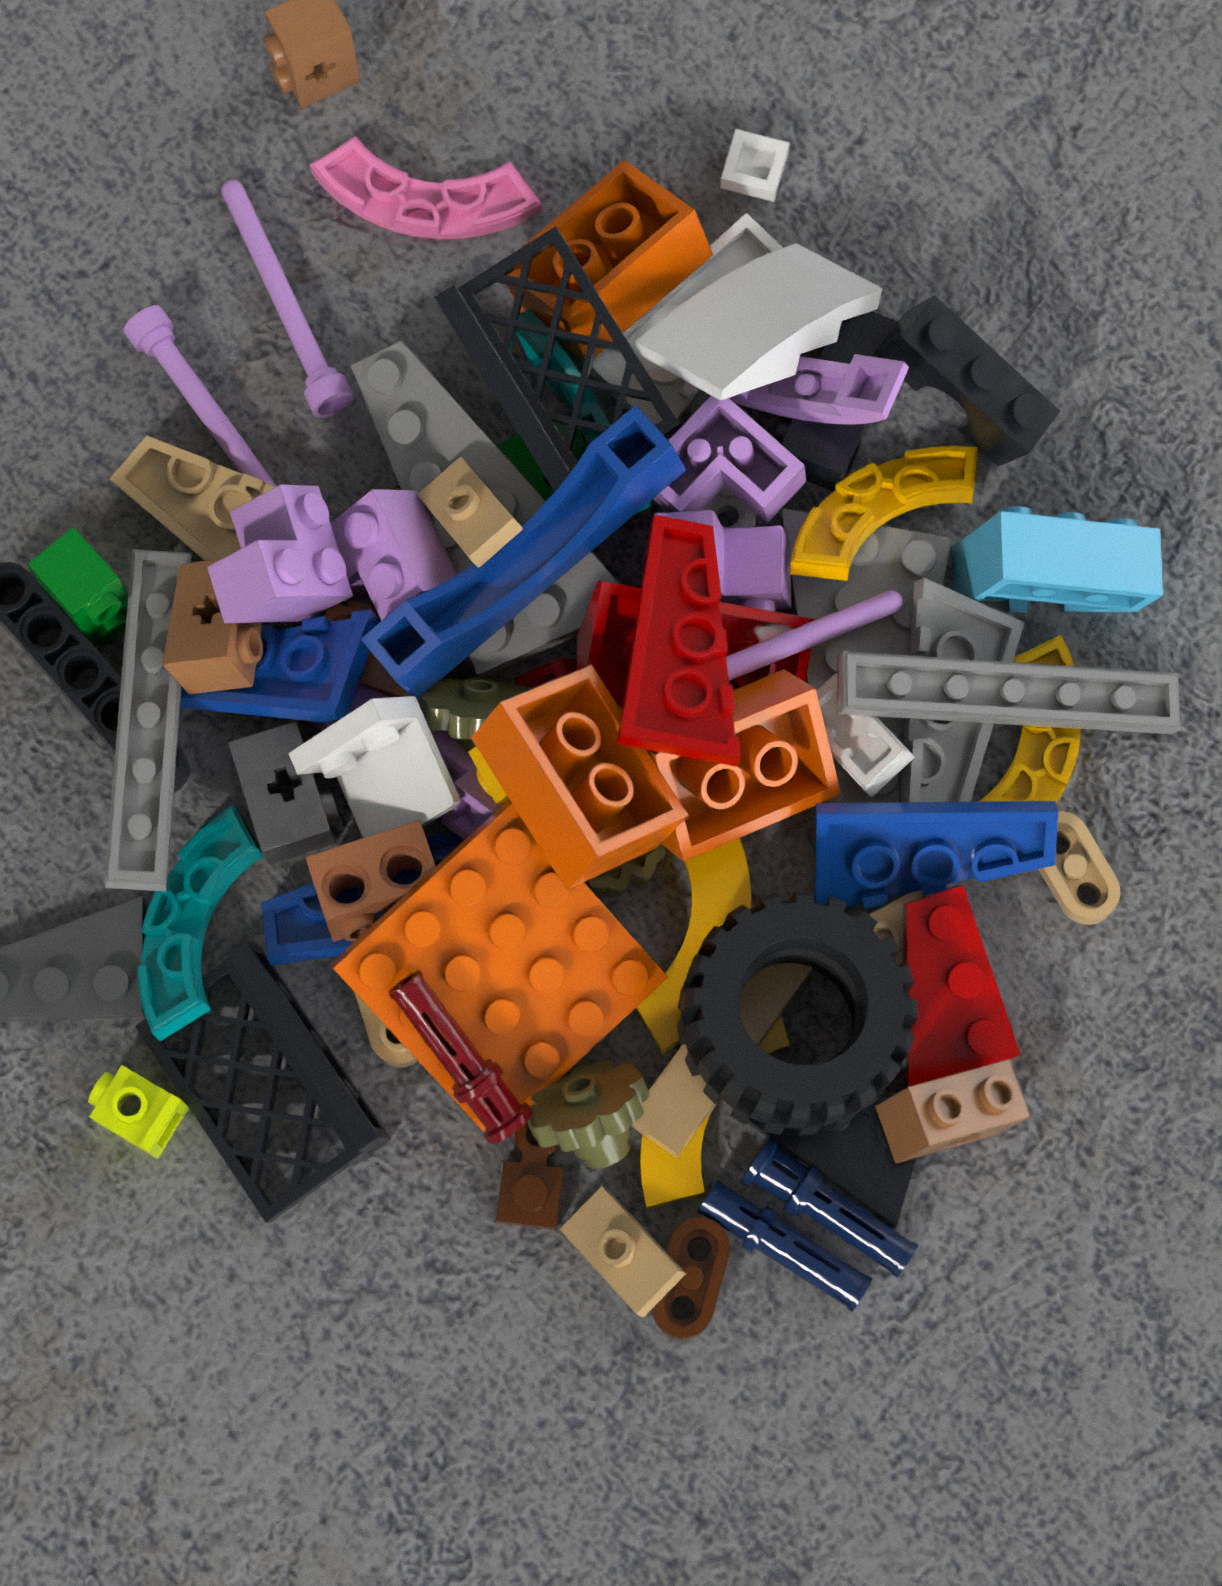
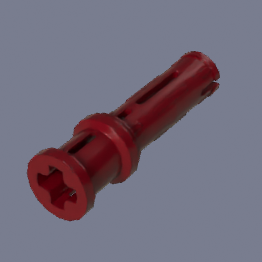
M421 971L412 972L389 990L388 995L392 1000L396 1001L421 1035L423 1041L429 1046L455 1081L452 1087L454 1097L460 1104L467 1103L486 1128L483 1136L489 1144L503 1141L528 1122L533 1114V1110L527 1103L520 1104L501 1078L503 1070L499 1064L491 1059L484 1061L459 1027L457 1021L451 1016L425 981Z

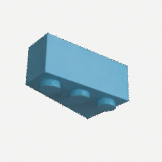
M1012 506L998 510L995 516L952 547L953 591L978 602L1008 601V612H1027L1028 601L1063 604V612H1137L1163 596L1160 529L1140 527L1134 519L1116 518L1105 522L1086 521L1083 514L1075 512L1059 513L1050 517L1032 515V510L1027 507Z

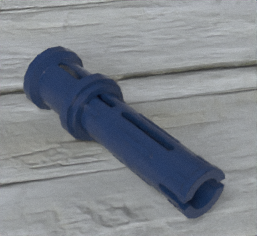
M770 1136L740 1181L747 1186L755 1183L784 1203L783 1210L790 1215L794 1213L798 1216L801 1212L805 1213L842 1238L843 1241L892 1272V1275L897 1278L913 1257L918 1244L914 1241L911 1242L871 1215L867 1210L859 1207L822 1182L824 1175L820 1173L821 1169L815 1165L807 1168L777 1147L778 1140Z

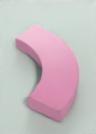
M355 136L309 165L311 174L320 185L347 209L375 225L414 237L464 239L484 236L523 223L542 212V203L511 162L487 173L469 178L446 179L444 183L426 182L410 178L408 173L386 164L370 152Z

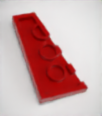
M654 514L649 531L617 744L737 767L741 759L739 738H736L733 718L735 703L733 687L729 685L726 660L728 645L726 629L722 627L720 610L722 595L714 529L711 525Z

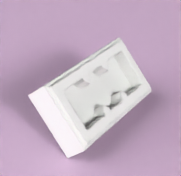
M835 673L816 691L831 754L872 798L915 756L877 716L838 714L837 673Z

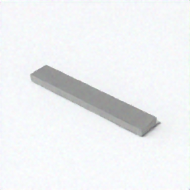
M132 549L104 880L105 888L166 891L182 686L162 663L180 564L191 563V553Z
M843 651L837 656L838 714L1156 734H1174L1180 730L1178 673Z

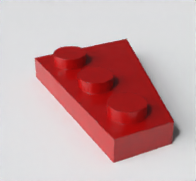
M956 885L904 903L903 966H910L915 982L909 991V997L918 1001V1019L911 1027V1034L915 1037L910 1052L906 1057L904 1089L1021 1056L964 885Z

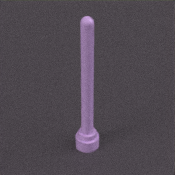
M228 180L222 186V195L308 376L305 380L307 388L304 391L308 405L313 415L318 418H325L342 412L353 403L355 399L353 391L344 374L337 373L333 367H328L243 185L237 180Z
M152 305L135 314L123 328L124 334L138 352L144 351L148 357H156L239 473L248 474L277 487L173 344L175 341V335L172 333L174 325L159 305Z
M893 590L883 592L726 656L729 681L896 613L902 607V597Z

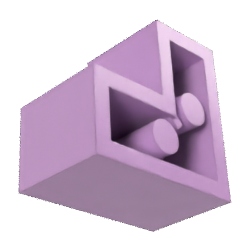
M710 396L669 440L686 471L653 499L668 513L702 511L725 486L761 519L768 523L805 484V466L729 398L718 400Z
M278 485L230 512L241 549L207 567L224 623L300 622L302 619H308L353 596L346 575V565L339 553L329 521L328 507L322 499L319 486Z
M372 489L330 523L339 553L346 565V575L353 594L352 597L344 601L365 600L370 596L381 621L407 599L424 593L458 575L422 500L417 495V490Z
M713 510L655 513V515L713 526L722 595L720 602L770 611L791 610V575H789L791 543L782 525L724 529Z

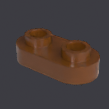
M694 1217L685 1220L674 1230L666 1253L686 1275L652 1308L653 1318L658 1328L667 1336L678 1340L695 1338L702 1334L709 1326L730 1254V1242L725 1230L717 1222L705 1217ZM696 1239L706 1241L711 1248L710 1256L703 1261L693 1260L687 1252L690 1242ZM686 1298L693 1303L695 1312L690 1319L678 1320L672 1315L671 1305L676 1299Z

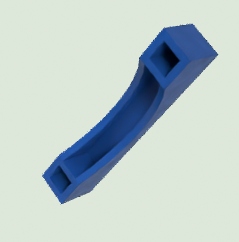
M637 405L633 406L589 444L576 466L559 488L521 526L523 530L479 568L473 564L440 585L407 599L361 638L362 642L410 696H415L416 699L420 698L682 475L686 469L673 445Z

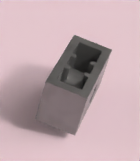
M296 721L228 742L260 849L268 865L336 844L330 826L341 823L331 790L320 793L314 773L299 775L296 773L288 753L314 737L313 735L303 738ZM291 781L295 788V799L284 802L281 796V784Z

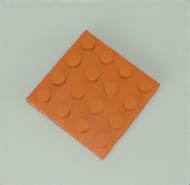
M509 800L329 964L483 1132H485L486 1128L467 1103L460 1104L454 1097L452 1087L455 1081L429 1046L423 1041L421 1035L396 1001L392 1000L388 995L389 990L412 972L420 970L424 975L425 981L451 1016L457 1021L459 1027L484 1061L491 1059L493 1062H497L503 1070L502 1080L520 1104L527 1103L529 1106H532L531 1096L555 1084L668 978L584 882L568 890L565 888L516 808Z

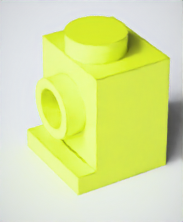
M123 1065L120 1066L115 1076L105 1072L93 1087L88 1098V1103L95 1107L89 1116L92 1120L156 1159L160 1157L189 1110V1107L180 1098L168 1093ZM138 1096L141 1100L140 1110L133 1116H124L121 1112V1107L127 1097Z

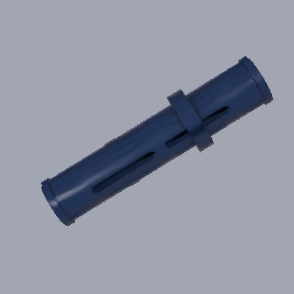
M716 1181L699 1208L698 1214L717 1222L724 1229L743 1240L744 1242L741 1247L749 1252H752L754 1248L853 1312L873 1280L872 1277L853 1268L819 1244H816L774 1217L777 1211L768 1205L763 1210L722 1184V1181Z

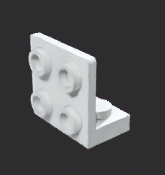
M415 696L371 699L288 753L297 775L322 772L325 778L337 777L363 838L420 820L422 827L460 804L459 794Z

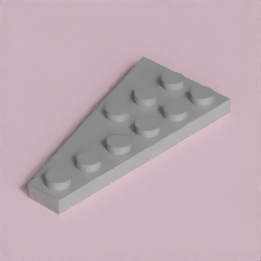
M402 340L351 365L401 490H417L419 493L461 456L521 526L546 502L545 498L503 454L484 430L452 397L450 392ZM424 504L457 574L461 573L474 563ZM591 551L469 655L477 676L484 679L577 636L598 580L620 583Z
M781 508V525L791 543L792 557L794 543L809 513ZM880 526L865 540L856 553L849 570L848 581L791 575L796 615L819 619L889 590L898 592L903 600L902 607L898 612L813 646L806 683L816 688L817 691L837 673V656L843 651L909 655L914 582L926 578L943 586L951 538ZM877 716L903 744L905 718ZM832 756L841 795L827 800L825 803L899 802L901 771L871 798Z

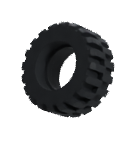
M794 891L789 901H780L777 893L761 896L758 898L755 907L748 909V907L742 904L728 913L724 923L720 927L714 926L703 939L699 951L694 955L680 992L677 1007L681 1010V1017L677 1024L679 1043L686 1044L688 1054L685 1062L691 1075L697 1076L700 1074L706 1083L703 1089L704 1094L714 1104L718 1103L721 1099L734 1108L730 1116L743 1124H746L748 1119L752 1118L764 1123L762 1130L764 1132L780 1135L784 1128H796L798 1136L816 1134L825 1125H830L833 1129L850 1122L859 1111H866L880 1097L900 1071L902 1062L910 1052L915 1037L911 1034V1027L918 1019V1001L909 997V991L915 984L910 966L904 965L899 967L895 958L901 949L891 935L880 940L872 931L878 921L865 911L861 913L858 919L843 912L847 901L830 896L825 905L813 903V892ZM796 963L813 967L814 970L830 979L844 996L851 1014L852 1028L843 1049L827 1062L815 1065L787 1063L776 1059L761 1049L750 1037L740 1015V1000L743 989L756 972L775 964Z

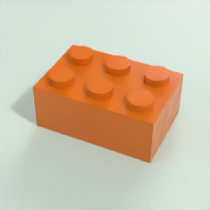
M625 160L620 162L525 244L527 245L556 226L622 333L713 256L695 209ZM554 246L532 260L528 277L529 281L560 287L565 263ZM522 266L507 276L519 278ZM571 274L568 289L582 292ZM507 285L514 299L517 287ZM526 289L520 312L522 313L530 309L546 327H550L557 296ZM565 298L558 330L590 336L596 314L590 303ZM602 324L598 339L613 342ZM556 338V340L583 361L585 360L588 345ZM596 347L594 358L604 349Z
M592 665L500 702L471 737L567 890L656 849L689 816L646 749L617 744L622 711Z
M783 669L733 690L736 738H739L741 759L737 767L647 750L689 815L661 843L664 847L682 861H687L815 806V803H823L841 795L816 688Z

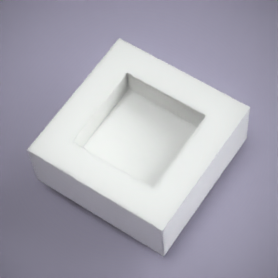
M735 129L721 176L720 188L774 202L789 153L790 143Z

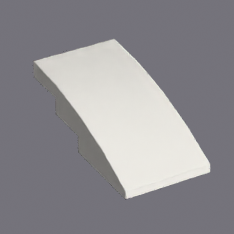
M795 243L758 257L712 282L673 309L637 339L634 352L716 399L723 400L796 375L800 354L837 342L843 320L877 310L882 288Z

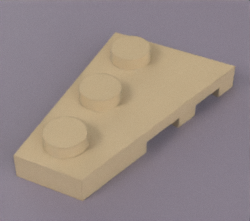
M147 435L110 478L114 484L205 561L225 558L241 549L230 512L275 488V486L265 483L261 479L218 465L209 459Z

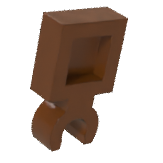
M525 1123L514 1134L516 1146L522 1154L521 1163L503 1162L496 1222L497 1224L557 1231L564 1168L547 1166L548 1158L556 1153L559 1144L551 1147L531 1145L526 1139L528 1123Z

